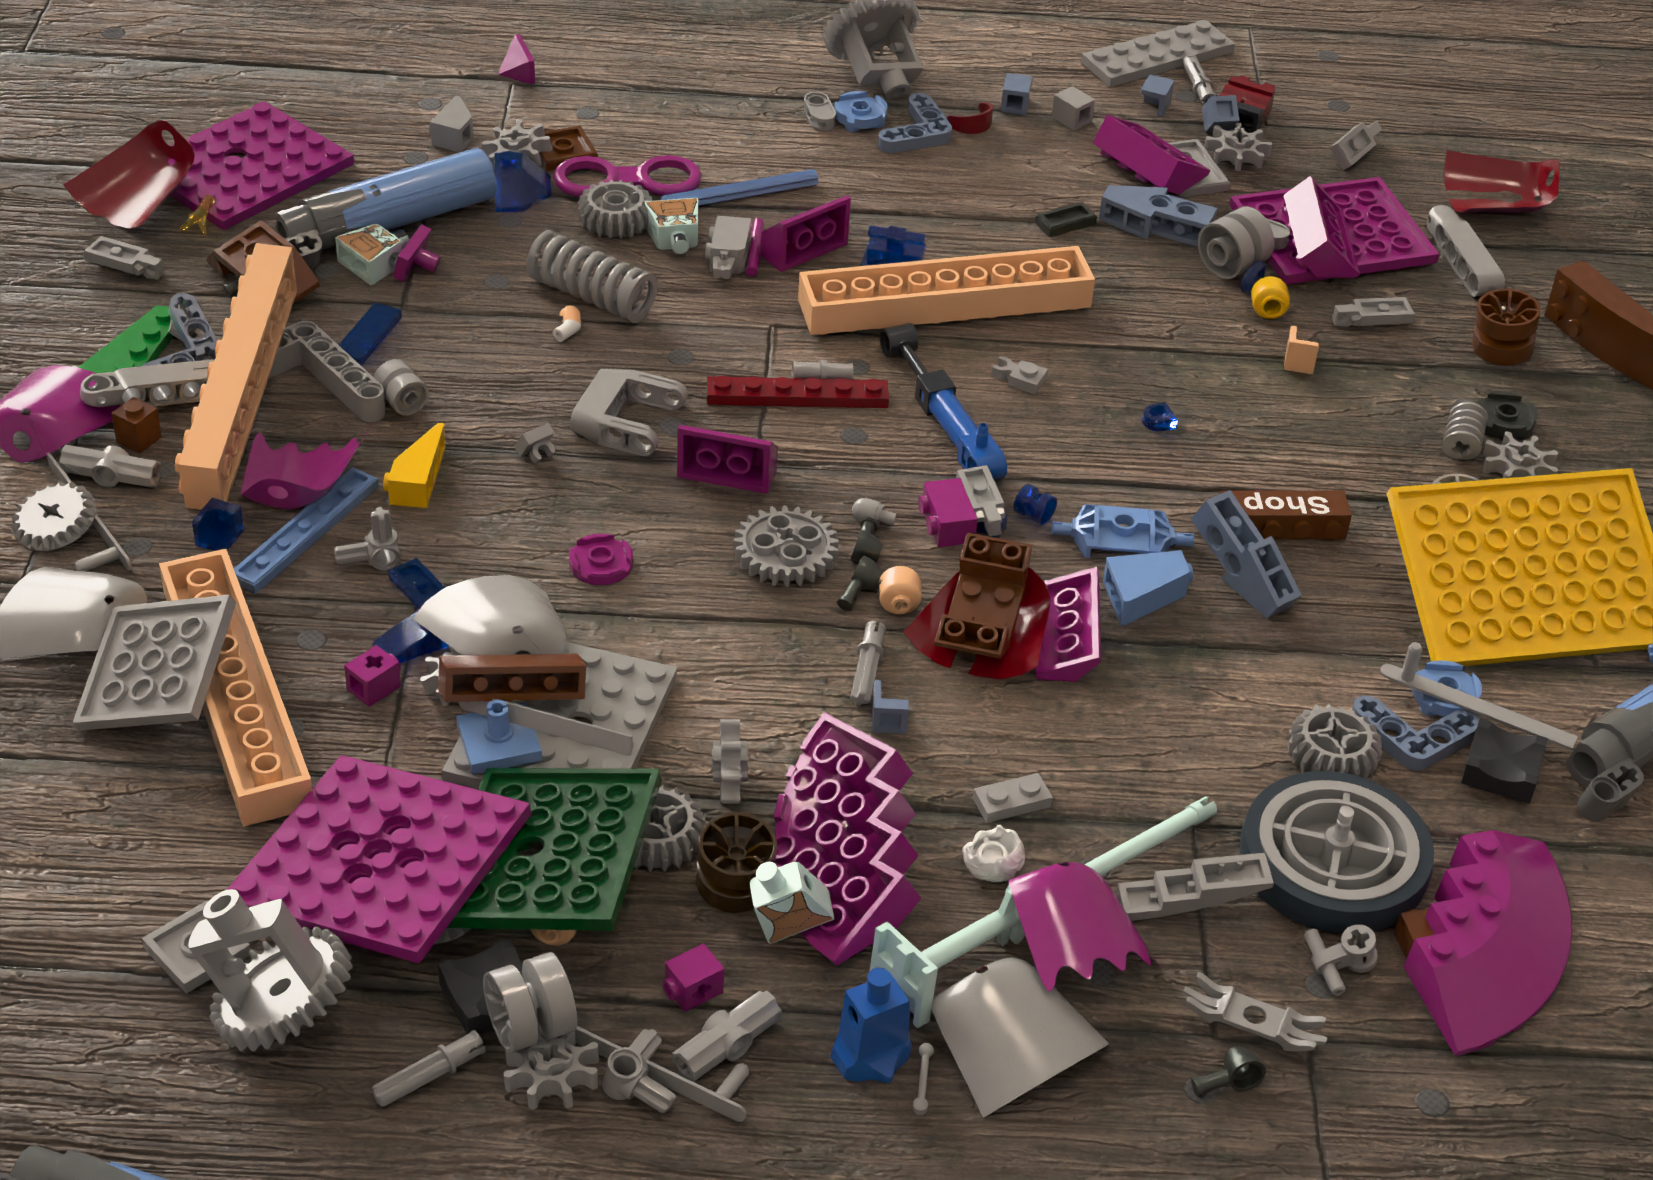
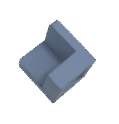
M1149 74L1141 88V94L1144 95L1143 101L1159 105L1157 116L1163 117L1171 104L1175 80Z
M1236 95L1211 96L1202 107L1205 133L1213 132L1216 125L1220 126L1223 130L1231 131L1235 123H1238L1239 114Z
M874 680L872 732L907 734L909 700L881 698V680Z

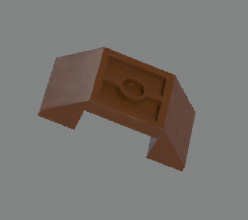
M262 220L213 251L206 258L208 264L223 276L232 271L240 278L241 275H245L246 258L248 255H252L256 243L292 247L297 293L293 304L321 286L319 280L295 246Z
M967 533L959 559V580L948 615H942L934 642L935 646L1001 659L1010 647L1024 598L1032 545Z

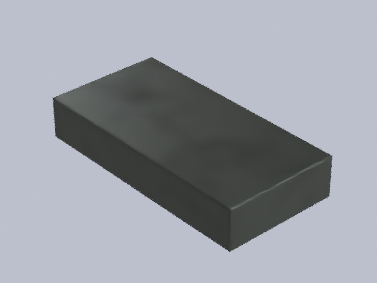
M1083 202L1039 213L1035 217V223L1048 237L1092 226L1097 221V216Z

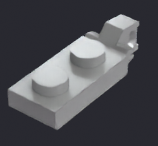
M1378 121L1370 125H1365L1364 122L1357 124L1330 147L1335 159L1343 170L1352 166L1376 145L1373 137L1382 130Z
M100 236L83 251L86 261L126 273L143 274L146 278L156 280L165 274L162 259L150 255L149 249Z
M1405 297L1352 299L1351 304L1335 305L1331 319L1335 326L1348 327L1351 324L1354 326L1399 325L1414 323L1416 315Z
M988 466L957 470L956 478H961L977 516V523L984 521V526L989 536L1002 534L1001 518H1005L1004 501Z

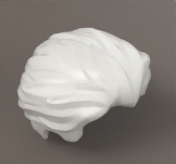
M997 825L992 830L978 831L973 842L967 843L962 849L966 867L974 877L991 882L1007 881L1014 877L1016 872L1020 871L1025 863L1024 846L1018 834L1014 830L1005 829L1001 825Z

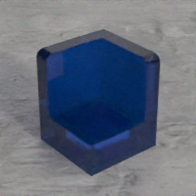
M211 498L192 521L195 546L212 551L227 549L228 551L244 531L241 506Z

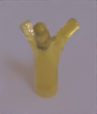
M206 194L197 209L189 214V219L179 227V230L183 232L197 223L203 235L207 234L206 217L216 199Z

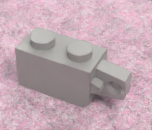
M717 215L715 227L710 226L705 260H710V272H713V278L722 277L730 279L732 274H739L745 271L750 246L751 218Z

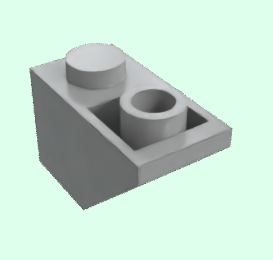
M455 96L435 118L431 119L429 133L431 134L433 146L459 153L473 140L472 115L460 96Z

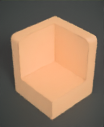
M1291 326L1285 352L1284 370L1313 374L1319 344L1317 342L1297 340V326Z

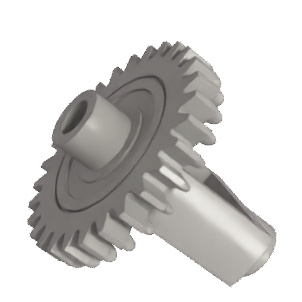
M858 0L855 3H848V9L840 8L841 14H833V20L827 21L828 26L823 28L825 33L822 36L827 50L837 59L850 60L859 85L880 84L887 99H897L904 96L910 90L908 83L915 81L923 70L909 32H914V27H917L919 12L915 1ZM887 46L892 53L896 54L899 62L872 63L870 56L874 58L875 50H878L883 55V47Z
M230 889L215 895L205 905L203 915L206 920L199 921L193 930L189 940V950L222 993H214L212 995L214 1003L210 1005V1020L214 1025V1029L231 1048L237 1046L240 1051H243L248 1046L251 1051H255L262 1044L265 1049H268L274 1039L283 1044L288 1033L291 1032L297 1037L300 1034V1026L304 1024L312 1027L314 1025L312 1018L315 1015L325 1016L327 1014L323 1008L325 1005H333L338 1002L334 995L345 991L346 988L342 983L350 980L351 976L348 971L353 968L349 961L352 957L338 936L327 929L322 930L319 927H314L313 930L308 927L301 928L282 899L248 907L238 891ZM269 936L276 944L272 948L268 942L263 941L264 953L261 955L257 954L254 950H250L249 954L252 959L250 963H244L240 957L234 959L227 949Z

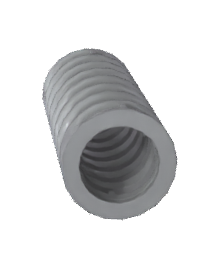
M547 230L542 232L533 242L527 256L526 271L530 278L547 284L550 287L558 288L561 292L569 293L575 298H582L586 303L595 304L600 309H607L611 314L620 315L621 318L633 323L641 321L654 303L657 293V279L654 274L636 267L632 269L627 262L619 263L615 257H606L601 251L594 252L591 247L581 246L578 241H569L566 236L559 235L554 231ZM551 239L543 255H540L539 252L543 244ZM572 252V257L570 259L568 267L564 271L565 262L569 254ZM585 257L582 269L576 277L577 269L580 265V262ZM538 258H542L540 271L538 268ZM597 263L595 274L589 282L591 271ZM610 268L608 278L602 287L603 278ZM622 275L621 283L614 293L616 283ZM645 281L648 282L646 295L642 294ZM640 296L644 298L641 304L636 309L632 310V307L639 300Z

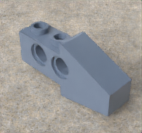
M1109 185L1102 196L1099 220L1144 239H1148L1151 234L1198 247L1199 233L1205 225L1215 221L1217 208L1167 195L1168 188Z
M1231 490L1204 502L1191 520L1226 572L1221 577L1222 580L1267 619L1292 607L1302 594L1272 536L1263 539Z

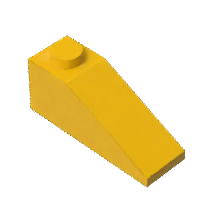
M437 423L393 461L390 473H385L383 489L389 494V505L428 508L446 448L444 423Z

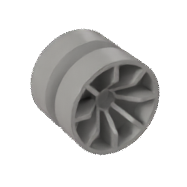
M1240 207L1224 217L1205 225L1198 236V251L1204 265L1210 272L1221 279H1232L1266 261L1272 255L1275 244L1274 234L1269 222L1259 211L1251 207Z
M552 952L524 960L522 975L514 965H507L484 974L483 988L488 1013L501 1045L508 1053L536 1045L538 1029L547 1040L576 1031L577 1011L571 985L563 966Z

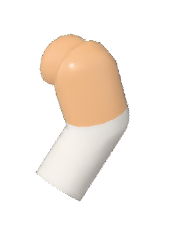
M568 305L560 311L559 316H563L562 322L564 323L553 330V336L559 342L564 341L581 329L580 311L575 306Z

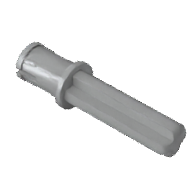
M870 621L865 625L863 641L857 648L859 659L850 696L857 706L870 702L878 662L884 655L882 644L886 634V627L881 622L877 632L874 631L876 621Z
M472 1030L469 1034L447 1046L443 1044L438 1045L436 1052L375 1084L372 1087V1094L376 1102L381 1107L386 1106L447 1072L450 1074L455 1073L456 1067L486 1052L485 1046H480L483 1043L481 1037L475 1030Z

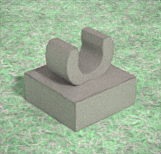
M548 422L523 433L514 447L520 457L529 453L531 461L537 464L542 459L538 450L545 451L548 458L554 455L555 447L549 441L555 432Z

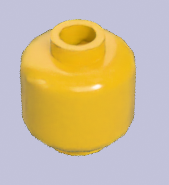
M1269 276L1259 279L1254 284L1251 290L1252 305L1260 317L1275 319L1286 313L1290 306V296L1285 282L1280 278Z

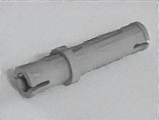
M1190 54L1183 59V67L1193 84L1194 94L1200 98L1201 104L1204 105L1211 96L1216 95L1213 91L1214 86L1212 81L1206 77L1197 56Z

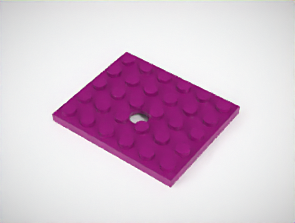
M263 101L241 113L234 114L220 123L213 124L211 127L186 139L193 147L195 153L194 162L186 177L169 196L225 231L354 164V155ZM239 152L245 154L246 156L241 159L239 156L228 155L230 153ZM169 158L168 163L174 165L176 161Z
M1380 177L1320 185L1343 210L1360 274L1424 266L1438 262V251ZM1291 189L1231 196L1229 206L1233 211L1240 207L1254 208L1265 218L1288 227L1290 220L1284 210V207H1286L1284 194ZM1291 230L1287 247L1274 249L1270 258L1267 259L1278 277L1286 284L1335 278L1316 277L1309 269L1304 270L1296 260L1298 252L1292 243L1294 236Z

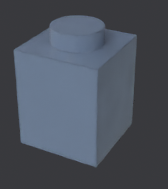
M1006 73L1001 112L1027 115L1032 76Z

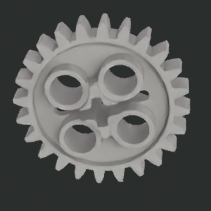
M772 506L770 507V513L758 510V518L748 515L747 522H740V529L735 530L733 552H735V560L740 561V568H749L750 577L760 574V582L770 578L772 579L773 586L779 580L784 581L786 587H789L791 581H796L799 586H802L803 579L806 578L813 583L815 582V574L825 577V570L833 569V562H837L839 540L836 539L837 531L831 530V523H823V516L820 515L812 518L811 510L802 514L800 513V507H796L791 512L788 511L787 506H783L782 511L777 512Z

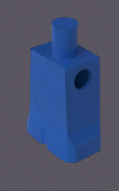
M884 968L870 970L867 976V983L845 991L839 1032L830 1056L844 1079L851 1081L878 1080L890 1083L893 1081L895 1072L908 1061L912 1053V1042L909 1039L910 1001L891 973Z

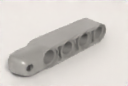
M1434 206L1428 215L1427 228L1434 237L1438 248L1470 295L1473 297L1483 296L1492 290L1504 289L1505 278L1502 270L1469 223L1461 221L1456 212L1449 206Z
M214 359L118 369L115 372L91 374L82 381L80 387L81 400L92 407L123 405L132 397L152 406L200 402V388L202 384L207 383L208 366L210 362H214ZM91 381L96 382L94 386L88 387V384Z

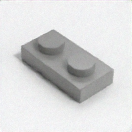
M1039 773L974 788L973 800L986 823L1052 806L1053 797Z

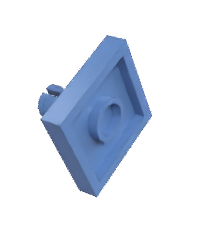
M493 700L487 704V716L474 712L456 716L457 727L472 775L483 773L486 771V768H508L542 761V749L535 729L509 723L508 707L505 701ZM526 702L518 704L527 707Z

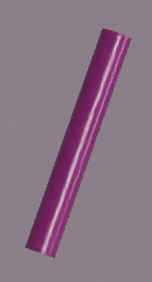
M761 218L754 219L746 273L752 277L756 276L758 272L761 232L764 229V221Z

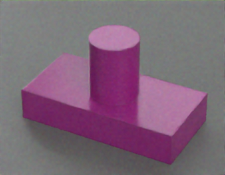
M420 225L399 253L393 278L403 282L415 265H419L432 272L436 271L441 256L426 250L432 229Z

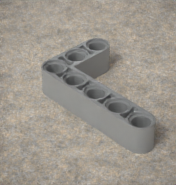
M301 321L285 327L269 378L299 365H304L361 420L376 422L384 418L386 410L383 386L322 329L309 321Z

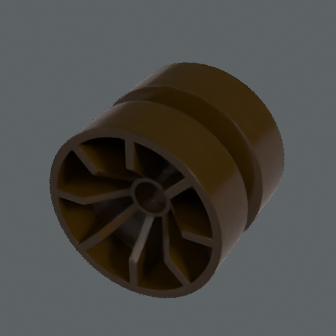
M731 812L713 818L702 829L698 844L696 886L701 897L716 909L733 913L754 909L750 881L756 877V871L760 865L766 862L775 863L776 836L765 821L751 814Z

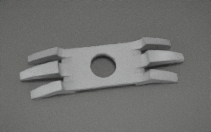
M1198 972L1196 982L1209 996L1203 995L1187 986L1183 990V994L1187 997L1186 1004L1210 1024L1214 1021L1228 1024L1280 1044L1285 1051L1315 1050L1317 1045L1326 1044L1328 1037L1303 1031L1323 1027L1326 1017L1304 1016L1291 1007L1284 1010L1235 992L1233 986L1218 985L1201 972ZM1249 1009L1258 1010L1265 1016V1021L1259 1024L1250 1023L1245 1019L1243 1013Z

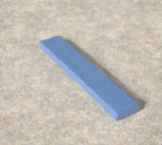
M352 467L339 478L330 492L316 502L306 506L234 568L240 587L253 594L258 593L379 487L378 478Z

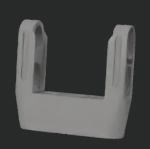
M600 369L576 404L571 415L570 429L598 445L640 456H649L658 446L659 438L648 425L616 416L627 400L669 411L675 410L684 404L688 397L686 387L676 380L630 369ZM638 384H644L649 387L651 393L641 391ZM666 391L676 393L679 400L669 398ZM609 428H614L621 433L622 437L618 438L613 436L610 433ZM638 436H644L649 439L651 445L641 443Z

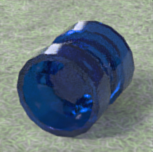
M1028 483L1018 492L1013 508L1023 516L1030 515L1033 521L1040 525H1045L1056 510L1057 498L1048 493L1041 494L1039 488Z

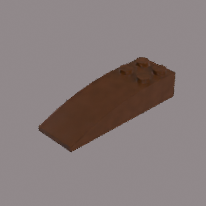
M1584 260L1557 269L1544 316L1597 358L1653 390V315Z

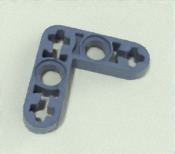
M914 93L908 98V112L916 124L880 131L878 148L886 153H897L944 145L951 141L952 126L929 95Z
M177 293L170 300L168 312L187 349L147 362L143 366L209 360L204 359L205 354L216 358L217 338L199 304L192 295ZM178 304H182L184 308L189 307V320L186 321V314L183 309H177ZM197 327L202 329L205 335L202 338L195 339L188 334V330Z
M1358 697L1354 701L1352 711H1357V716H1368V723L1377 725L1376 731L1382 735V748L1404 767L1414 771L1426 769L1472 743L1480 719L1471 711L1457 710L1417 732L1375 697ZM1383 730H1394L1399 733V736H1389ZM1431 737H1443L1448 741V743H1438L1434 741Z

